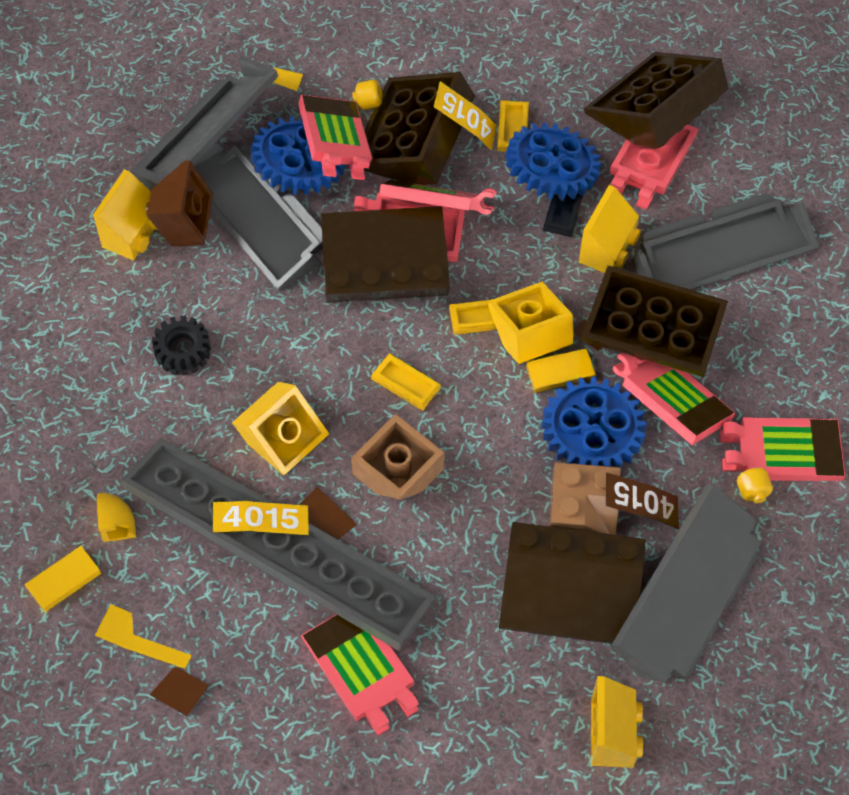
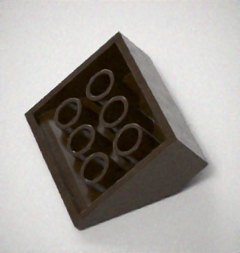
M654 52L584 108V112L635 145L651 149L660 148L672 136L682 131L684 126L691 120L700 116L703 110L716 102L729 89L722 59Z
M461 72L388 78L382 91V103L379 107L374 108L364 130L372 156L369 169L364 168V171L407 183L420 185L438 183L462 126L434 108L435 99L441 81L469 102H473L475 94Z
M442 206L321 213L326 303L449 295L448 256Z
M608 265L581 340L704 377L728 300Z
M512 522L499 629L612 644L640 598L646 539Z

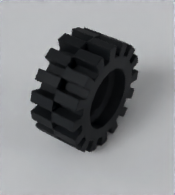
M174 316L170 318L171 324L169 325L166 321H163L161 323L162 330L156 328L154 331L155 337L152 336V347L159 366L162 364V368L166 372L171 369L174 375H177L178 371H182L183 375H188V369H192L193 373L197 372L198 365L203 367L206 364L205 358L209 359L211 346L207 329L205 330L201 322L197 324L196 319L193 317L187 322L186 316H180V321H176ZM178 338H188L194 343L193 348L185 353H174L170 350L172 342Z

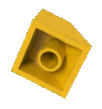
M125 169L94 212L93 217L102 248L134 261L139 252L143 253L147 249L150 235L154 229H158L146 215V204L150 200L151 191L130 171Z
M608 186L585 226L579 256V263L602 273L606 272L608 265L622 269L628 257L627 247L636 244L641 232L637 228L639 215L614 186Z
M543 281L488 301V307L502 344L518 364L573 344V314Z
M277 382L232 422L246 443L283 476L329 435V432L296 385Z
M597 676L591 697V766L634 768L637 757H642L643 736H637V723H642L643 705L642 702H636L635 689L604 676Z

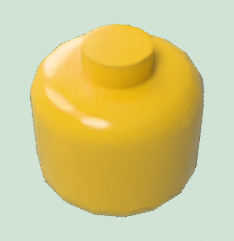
M375 79L357 83L355 92L352 93L353 101L358 103L362 110L379 107L382 103L380 83Z
M751 468L742 472L737 477V485L745 501L754 502L755 504L762 503L773 491L769 474L764 468Z

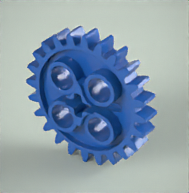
M290 116L289 122H285L280 117L278 118V125L269 121L267 129L261 127L259 135L254 136V143H252L251 164H255V173H261V180L271 179L270 187H275L279 184L281 185V192L286 191L287 188H292L293 195L297 194L298 189H302L304 194L308 195L311 188L315 192L320 193L321 185L330 189L331 181L337 183L339 175L344 174V167L346 166V164L335 166L336 177L323 175L321 162L312 161L302 117L300 121H295L294 117Z
M543 122L541 128L531 123L530 130L523 126L520 132L515 131L513 138L509 140L505 158L507 159L506 167L511 168L510 176H518L517 184L527 183L526 190L537 189V196H541L545 192L550 200H552L555 194L558 195L561 201H564L566 194L570 198L575 199L577 193L584 196L586 190H592L600 173L601 163L598 162L600 155L594 154L595 146H587L588 138H578V131L571 134L568 133V126L560 130L557 123H554L553 127L549 128Z
M592 376L590 384H586L584 379L580 377L576 387L568 381L566 391L557 388L556 398L549 397L548 407H544V419H542L541 428L545 429L543 440L550 441L548 451L558 450L556 460L559 461L566 457L569 464L576 463L606 467L613 465L618 468L622 467V460L630 464L633 454L639 453L640 444H643L645 438L643 432H645L647 422L642 421L645 412L644 410H637L640 401L638 399L629 401L631 395L629 391L620 393V383H617L613 388L608 387V378H605L601 385L597 384L595 376ZM588 403H595V404L599 405L600 407H598V408H592V407L588 406L587 404H588ZM573 422L577 424V426L568 427L564 423ZM616 423L621 425L623 428L616 429L613 428L610 424ZM597 443L600 445V448H591L587 444Z

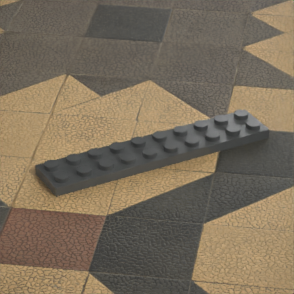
M162 438L121 479V488L398 651L401 650L435 603L436 596L310 523H308L309 535L256 531L213 532V502H273Z

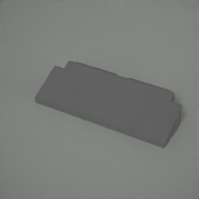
M241 56L238 61L244 77L240 80L228 75L225 79L216 82L184 115V122L179 127L172 128L136 165V168L133 167L130 172L151 191L152 188L182 162L190 161L194 166L278 77L277 70Z
M216 142L194 165L213 193L211 211L273 285L280 291L322 265L321 260L315 255L316 252L323 249L322 227L294 195L286 194L281 197L279 194L281 192V185L278 184L275 187H270L271 179L261 180V173H255V164H251L250 145H243L240 149L235 145L226 152Z
M765 193L715 209L711 214L712 221L705 222L702 216L695 215L648 230L643 233V243L640 244L643 253L631 260L638 274L691 290L818 249L819 245L804 202L783 211L780 199L774 201L771 194Z
M706 484L612 643L615 650L634 672L642 678L666 683L670 675L684 678L691 675L719 625L720 614L724 607H728L757 557V549L761 542L750 533L758 520L714 485Z

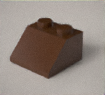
M184 161L151 189L150 200L146 204V215L170 246L205 245L213 193L190 161Z

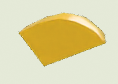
M98 493V528L103 542L136 538L135 519L131 508L121 497L110 493Z

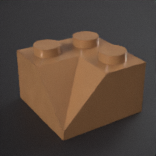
M396 414L351 457L353 476L376 494L399 500L423 492L444 470V451Z
M555 462L552 476L549 526L616 535L618 509L606 506V472L620 476L621 468Z

